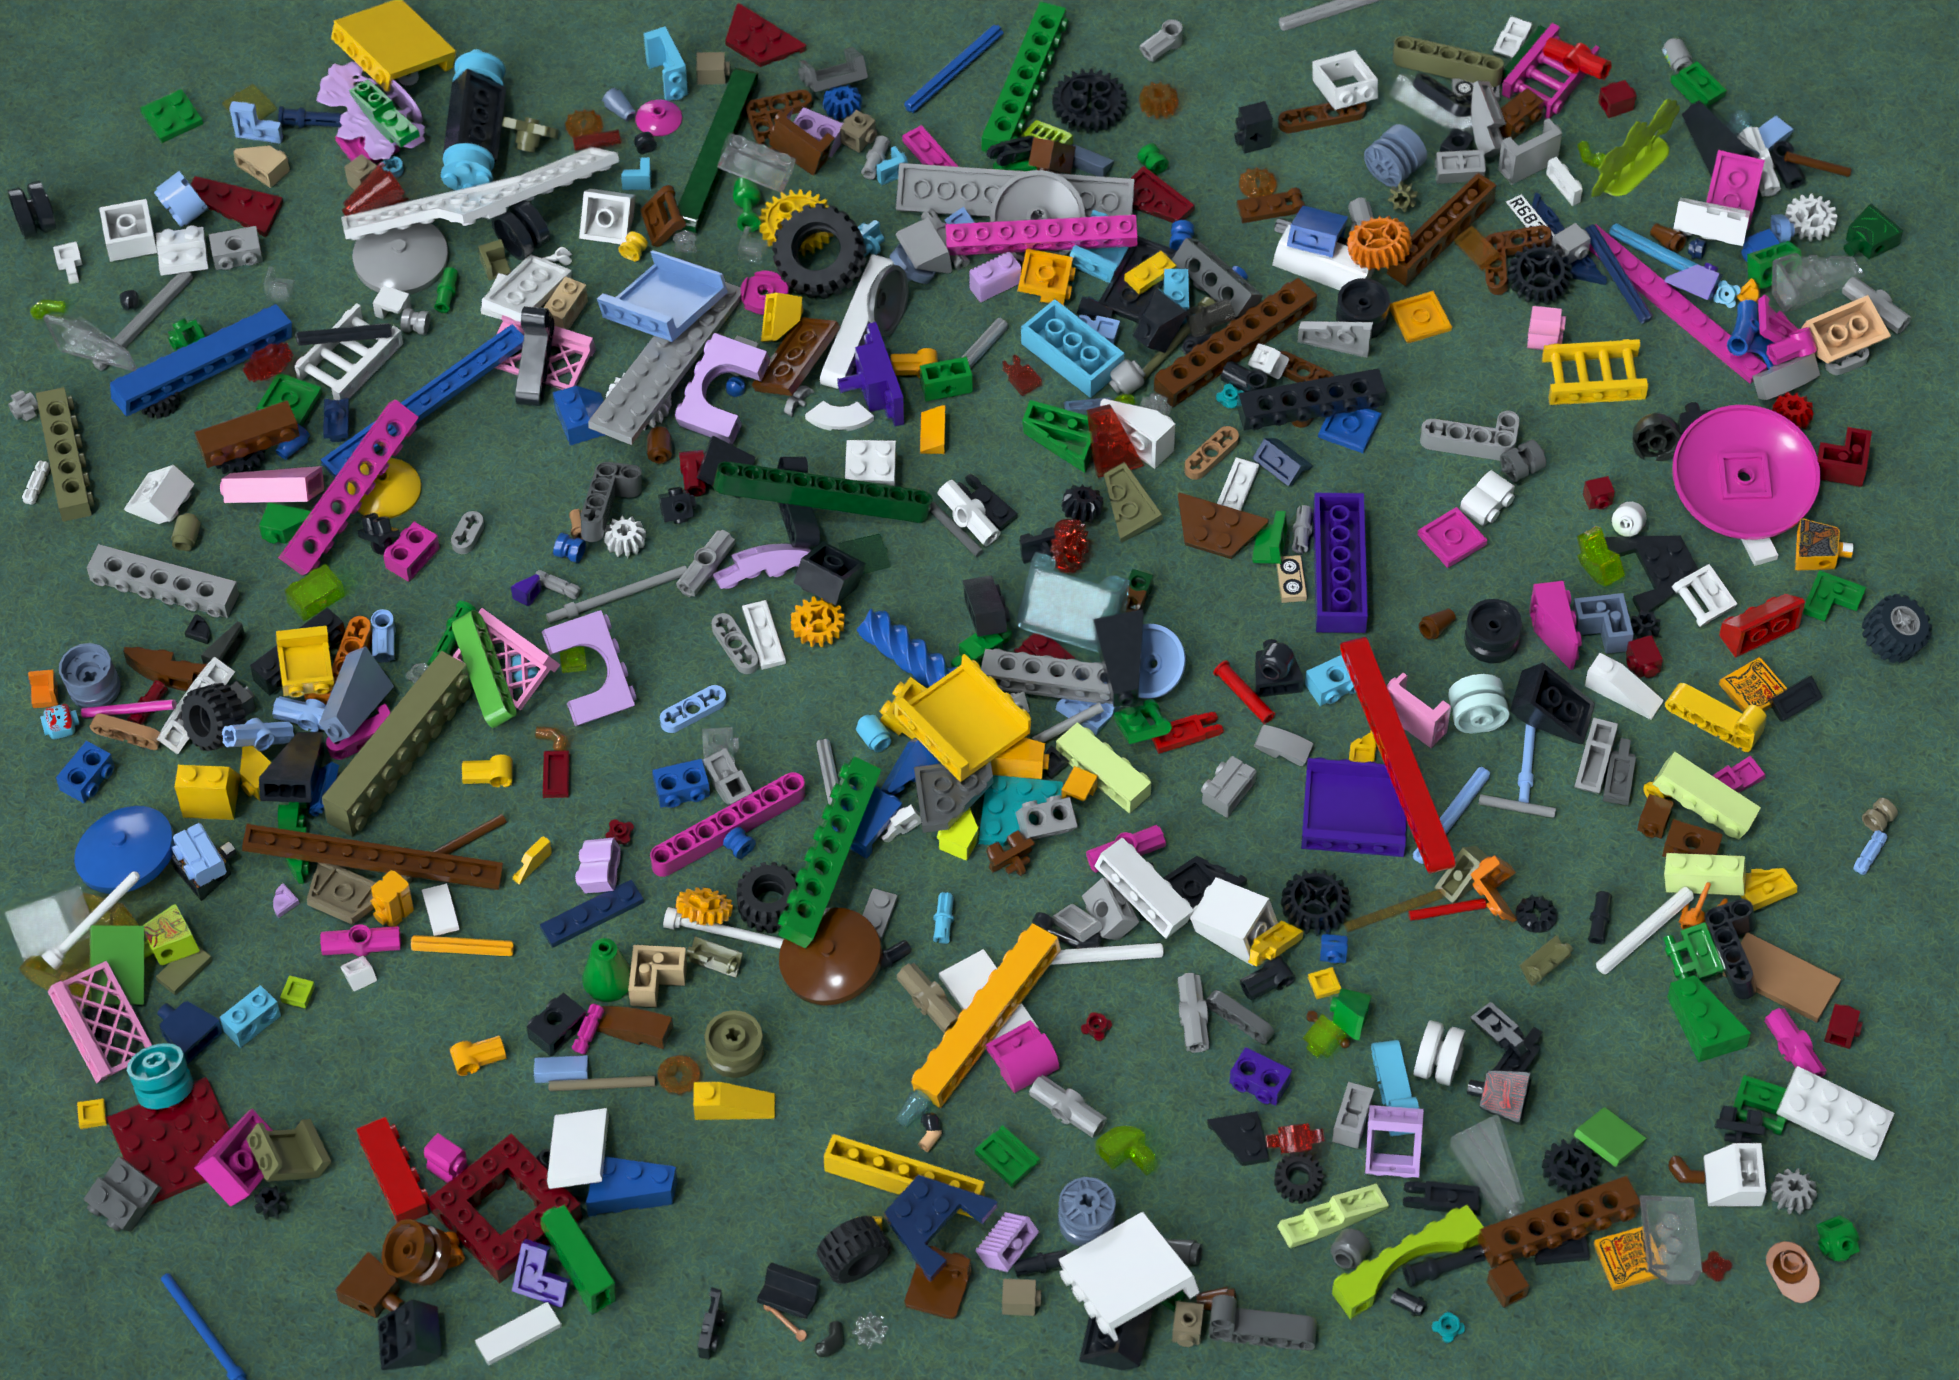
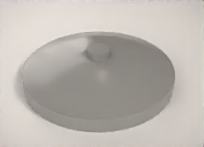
M1034 170L1014 176L1000 188L993 200L990 220L991 222L1080 218L1085 217V209L1079 193L1069 181L1049 171ZM1053 250L1043 252L1067 256L1072 250ZM1025 252L1011 253L1017 261L1024 262Z
M421 222L411 224L412 226L406 229H398L396 227L388 229V232L380 235H375L374 233L366 234L364 238L356 241L353 249V263L357 276L367 287L376 292H380L383 285L408 293L409 295L425 290L441 277L448 262L447 244L439 229L431 223L421 224Z

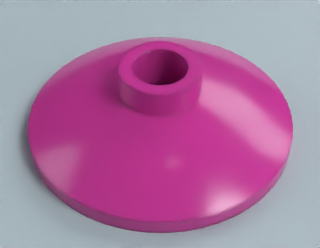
M666 100L649 101L642 105L636 113L638 128L642 132H651L656 137L673 133L678 129L682 121L680 109L674 103Z

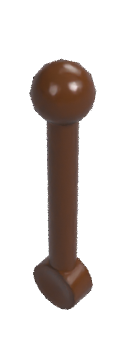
M1315 1011L1307 1013V1020L1317 1023L1338 1040L1342 1048L1350 1046V1040L1342 1038L1317 1018Z

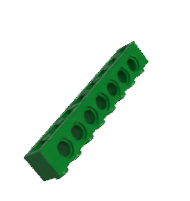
M1039 2L981 137V151L987 152V149L992 145L1018 138V133H1023L1026 124L1024 119L1026 116H1030L1032 112V100L1038 98L1040 92L1039 84L1044 82L1047 76V65H1052L1055 55L1053 51L1055 48H1059L1061 44V32H1066L1069 18H1066V8Z
M855 756L848 764L844 762L838 774L841 777L840 783L834 785L829 796L833 798L831 805H826L821 815V818L824 819L823 825H818L812 839L816 840L814 847L810 846L804 857V860L807 861L805 869L801 867L795 879L798 886L796 890L792 889L786 903L790 904L787 911L784 910L779 918L778 925L781 928L778 936L805 949L813 940L882 769ZM849 784L855 786L857 790L852 789ZM841 805L845 806L848 811L844 810ZM832 826L837 827L840 832L835 831ZM824 847L828 848L831 853L826 852ZM815 868L821 870L823 875L819 874ZM807 890L812 891L814 896L808 894ZM798 911L803 912L806 918L800 916Z

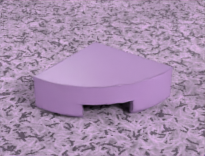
M284 883L277 888L273 900L275 914L280 918L299 904V900Z

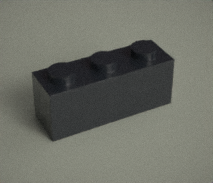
M992 575L963 580L965 604L977 637L1007 632L1006 622H1010L1009 610L1005 606L1004 596H1001L1000 585L994 583Z

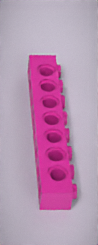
M1136 215L946 224V245L949 256L1026 252V248L1037 251L1072 250L1074 245L1084 249L1137 246Z
M396 399L387 404L278 557L300 575H305L309 572L313 573L320 564L318 558L323 552L326 554L334 544V541H332L336 533H342L348 525L346 519L350 513L354 515L362 505L360 502L364 494L368 495L376 485L373 481L377 475L381 476L390 465L387 463L389 458L399 453L403 447L401 442L404 437H409L416 429L417 425L414 423L419 418ZM388 425H393L396 428L397 433L395 437L388 433ZM375 444H378L382 447V456H379L374 452ZM361 463L368 466V475H364L360 471ZM347 483H352L354 485V495H351L347 492ZM334 502L340 504V514H336L333 511L332 505ZM320 521L327 525L328 530L326 534L319 531L318 525ZM306 541L313 544L314 550L312 554L308 553L304 548Z

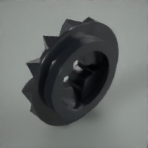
M1531 895L1529 898H1522L1519 905H1517L1516 919L1525 930L1533 933H1542L1551 929L1556 923L1557 908L1553 906L1552 900H1546L1543 895L1540 897ZM1534 906L1541 912L1540 920L1532 913Z

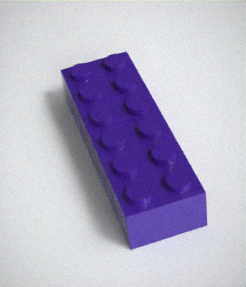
M1314 493L1313 536L1316 632L1366 633L1368 613L1364 493Z

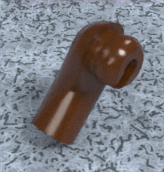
M1680 1156L1670 1158L1668 1168L1678 1182L1704 1184L1705 1171L1690 1170Z

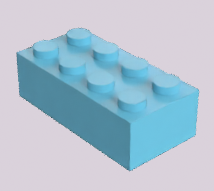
M1055 299L1021 326V344L1090 398L1112 380L1110 372L1124 360V352Z

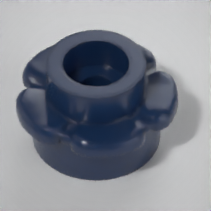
M1698 237L1695 241L1691 240L1689 244L1688 254L1692 255V260L1695 258L1702 260L1706 251L1707 242Z

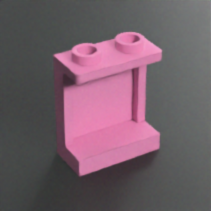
M1402 673L1398 678L1394 677L1388 683V692L1402 727L1432 748L1447 733L1451 706L1445 701H1442L1434 710L1406 690L1407 675Z

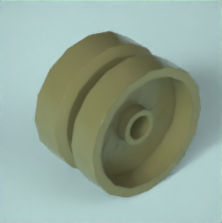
M726 1011L715 1016L707 1025L704 1035L707 1060L715 1072L730 1078L745 1077L754 1072L761 1064L764 1055L761 1026L753 1016L742 1011Z

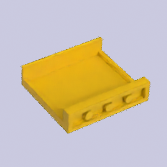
M393 0L334 20L331 39L386 92L390 91L392 80L436 64L445 72L453 68L456 50L403 0Z
M965 654L962 655V664L916 697L908 702L902 697L895 702V717L960 782L1030 734L1031 717L1025 709H1020L1014 703L1011 695L1007 692L1004 693L998 687L996 681L991 676H987L981 670L979 664Z

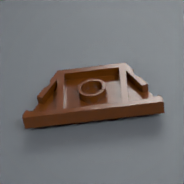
M1180 492L1178 493L1184 543L1186 546L1232 559L1240 552L1242 547L1247 546L1254 539V536L1262 528L1265 529L1269 524V519Z

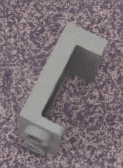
M1548 118L1544 121L1543 133L1519 146L1511 137L1502 140L1498 170L1511 185L1548 167L1550 159L1558 158L1562 137L1559 126Z

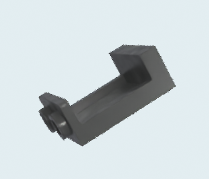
M849 47L844 49L846 63L816 71L809 63L802 60L800 61L801 68H798L801 82H805L806 86H809L814 92L868 78L864 57L856 49Z

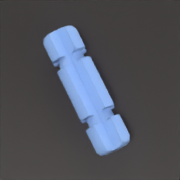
M1880 830L1874 832L1871 837L1872 839L1869 840L1860 854V858L1855 862L1854 870L1862 875L1867 873L1870 868L1869 866L1872 865L1881 847L1886 842L1887 835Z

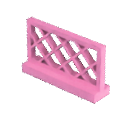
M502 315L503 322L498 333L513 324L524 335L525 332L520 321H515L510 317ZM555 326L552 346L559 347L561 353L550 357L549 367L552 373L547 375L546 385L563 390L577 385L589 357L593 356L596 347L593 338ZM521 353L509 357L495 368L518 375L519 369L515 368L514 362L521 359ZM574 353L582 355L579 362L570 365L567 356ZM564 358L567 367L554 371L551 363ZM571 372L572 379L569 385L559 382L558 376Z
M481 608L479 613L485 621L493 646L494 644L504 642L505 652L496 655L498 660L505 658L506 668L502 669L504 675L506 674V682L512 699L513 689L523 687V694L518 701L513 699L515 707L522 710L549 671L552 670L555 673L560 664ZM458 648L453 657L461 661L462 655ZM521 654V665L511 667V656ZM539 667L540 671L534 678L528 679V668ZM522 670V681L512 683V673Z
M107 961L63 982L59 981L48 990L54 1005L96 1083L127 1068L128 1062L131 1059L125 1061L126 1057L132 1058L135 1053L128 1051L132 1039L142 1042L145 1048L152 1046ZM104 970L108 978L106 987L91 982L94 973ZM75 982L85 985L83 998L72 995L68 986ZM89 987L104 992L100 1004L86 1000ZM107 993L118 996L120 1000L118 1010L104 1006ZM84 1004L98 1009L95 1021L84 1018L82 1014ZM102 1010L116 1015L113 1027L98 1023ZM120 1016L130 1019L133 1024L130 1033L116 1029ZM96 1027L111 1032L107 1044L98 1042L94 1037ZM114 1033L128 1037L125 1050L110 1046ZM109 1050L123 1055L121 1064L111 1068L106 1059Z

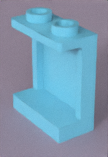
M666 27L644 33L646 63L649 69L660 65L664 67L662 73L665 100H679L683 96L688 95L686 65Z
M1093 210L1090 217H1100L1108 215ZM1074 245L1069 257H1073L1072 267H1076L1087 274L1110 283L1129 247L1084 249Z

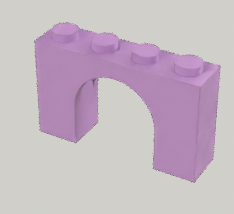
M714 333L711 340L709 339L705 344V354L702 361H698L695 366V376L693 381L689 382L686 386L684 401L677 406L675 417L679 426L709 437L715 436L732 445L742 423L737 415L711 406L706 401L707 388L714 378L728 372L739 373L761 381L769 365L770 358L767 351Z
M601 610L542 631L550 655L574 647L586 646L599 652L606 662L607 677L603 686L594 693L567 702L575 727L635 706L634 701L637 700L633 687H628L625 679L628 676L624 662H619L617 653L620 652L618 643L615 638L611 639L609 629H611L610 620L607 614L603 615Z

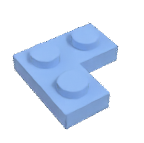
M232 101L230 113L235 137L281 144L283 133L280 122L258 120L255 104Z

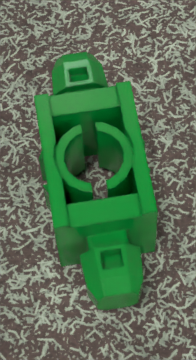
M1007 627V632L977 637V634L974 633L958 644L959 655L951 661V667H959L962 664V655L964 654L971 660H975L982 667L985 649L1003 650V644L1007 643L1012 637L1011 630Z

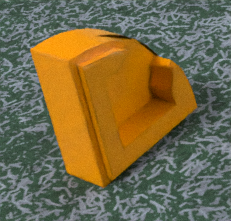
M1751 278L1741 288L1737 298L1740 301L1753 300L1758 304L1760 290L1757 283Z

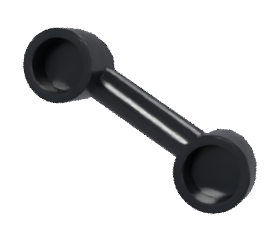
M1036 913L1032 920V923L1057 936L1060 942L1074 946L1077 949L1097 948L1102 942V937L1099 933L1081 942L1068 933L1052 928L1054 920L1045 913Z

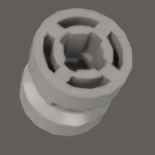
M405 308L401 317V331L409 333L413 330L420 335H426L430 325V312H414L413 309Z

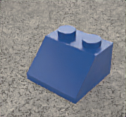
M579 386L553 392L555 410L569 445L605 435L588 428V421L604 402L601 393Z

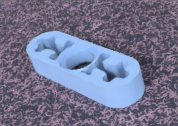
M718 685L709 686L665 709L660 714L661 728L665 732L675 733L723 708L726 704L724 688ZM711 695L719 696V700L711 699ZM691 705L700 707L699 712L695 714L688 713L686 709ZM667 718L676 719V722L673 724L671 721L667 722Z

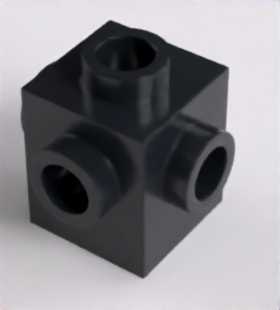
M674 487L668 489V493L658 495L664 522L674 521V524L689 521L688 518L694 517L693 510L697 509L695 497L690 495L687 489L683 490L682 487Z

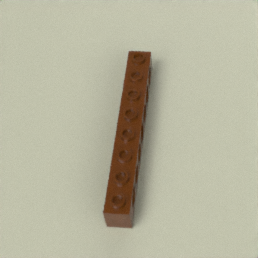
M1296 278L1291 283H1286L1281 290L1273 295H1268L1262 303L1248 309L1239 319L1232 320L1220 332L1213 333L1207 341L1196 345L1184 357L1177 358L1171 366L1161 369L1154 377V391L1174 408L1220 376L1228 362H1240L1255 351L1258 343L1266 344L1315 310L1317 294L1299 278Z

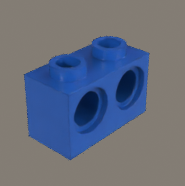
M86 741L56 777L59 790L82 803H85L89 797H94L102 781L108 779L114 771L115 766L111 754Z
M702 759L652 770L653 783L660 808L666 806L669 808L676 807L680 803L687 801L698 802L710 796L709 782Z

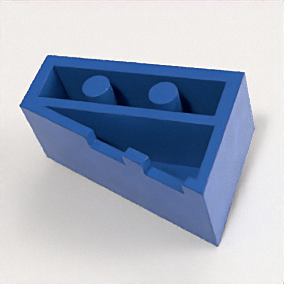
M604 1157L602 1181L590 1183L586 1201L588 1217L607 1212L619 1213L627 1209H645L672 1205L677 1185L676 1167Z

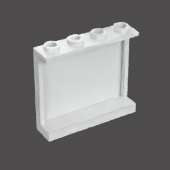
M1143 1212L1059 1259L1063 1269L1059 1273L1067 1286L1070 1284L1073 1286L1072 1291L1079 1302H1085L1084 1307L1091 1318L1096 1317V1322L1104 1335L1108 1333L1114 1341L1118 1340L1114 1328L1183 1289L1189 1298L1199 1294L1193 1274Z

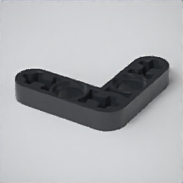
M1423 73L1416 75L1412 86L1417 91L1454 116H1472V94L1458 96L1429 75Z

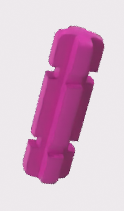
M597 1004L590 1005L587 1011L589 1015L588 1017L585 1016L577 1034L579 1038L575 1039L573 1043V1051L579 1054H586L589 1048L588 1042L592 1041L599 1025L598 1019H601L604 1013L603 1007Z

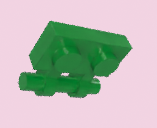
M1705 922L1681 930L1680 934L1683 941L1678 943L1675 942L1673 935L1663 938L1666 945L1665 952L1668 957H1671L1675 967L1673 969L1674 975L1679 980L1689 977V973L1696 972L1699 980L1724 972ZM1687 950L1691 962L1684 964L1680 952Z

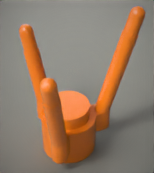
M1710 882L1706 883L1695 908H1691L1688 911L1689 903L1683 907L1682 915L1678 921L1683 930L1704 922L1706 923L1705 913L1701 908L1710 889ZM1723 899L1718 906L1726 904L1728 900Z

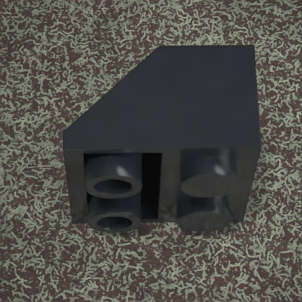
M411 1299L378 1320L381 1370L425 1366L441 1356L438 1306Z

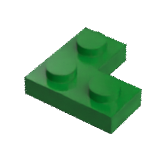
M1819 570L1806 599L1802 614L1825 622L1833 603L1857 611L1865 594L1866 587Z

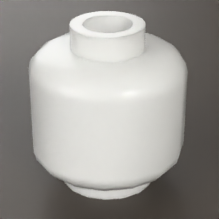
M1625 502L1613 513L1612 526L1619 535L1625 537L1634 536L1645 526L1647 520L1646 512L1638 503Z

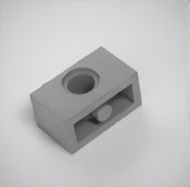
M256 226L209 234L216 270H228L236 266L254 265L258 262H263Z
M1101 878L1082 895L1088 913L1101 922L1103 929L1098 933L1102 938L1120 940L1139 923L1129 901L1106 878Z

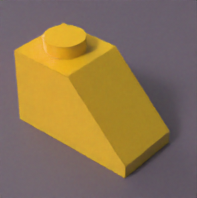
M783 293L766 294L761 342L777 341L800 321L803 313L802 297Z
M254 746L242 747L240 767L241 788L248 796L251 797L253 795L260 801L259 777L272 762L260 751H257Z

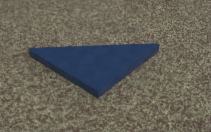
M1535 193L1532 208L1554 235L1563 231L1565 228L1559 222L1560 219L1549 206H1546L1540 194ZM1588 254L1584 258L1570 263L1572 265L1570 273H1572L1573 279L1606 285V276L1599 272L1596 268L1597 265ZM1553 266L1551 273L1559 275L1558 270Z

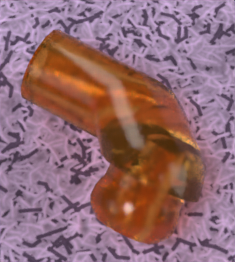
M536 727V739L554 741V750H566L568 737L559 729Z

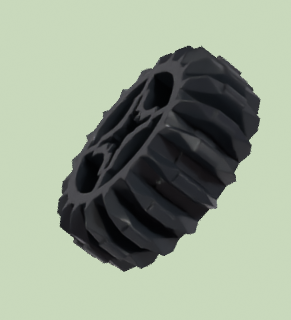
M1543 242L1541 247H1537L1533 243L1532 249L1525 245L1523 252L1517 251L1515 253L1516 258L1511 259V266L1508 267V274L1510 275L1508 282L1512 284V291H1518V298L1526 296V303L1534 299V303L1537 306L1539 300H1543V303L1547 305L1549 298L1556 302L1557 295L1562 297L1565 295L1564 289H1569V281L1572 280V273H1570L1572 265L1568 264V256L1562 257V249L1555 252L1554 245L1546 248V244ZM1553 266H1555V268L1559 272V278L1557 280L1553 278V274L1551 273ZM1523 267L1527 269L1529 274L1527 281L1521 275Z
M1315 868L1311 874L1305 869L1302 872V876L1295 873L1293 881L1288 880L1286 888L1282 890L1281 906L1283 908V915L1288 916L1287 921L1289 924L1295 923V927L1298 929L1305 927L1306 935L1310 932V929L1315 930L1316 936L1319 934L1320 929H1323L1326 934L1330 932V927L1337 930L1339 923L1344 924L1346 916L1350 912L1349 905H1351L1348 887H1344L1343 879L1336 881L1337 876L1335 873L1327 876L1326 869L1322 874L1317 873ZM1301 893L1303 900L1302 904L1298 906L1295 899ZM1333 897L1336 901V906L1331 910L1329 908V901Z

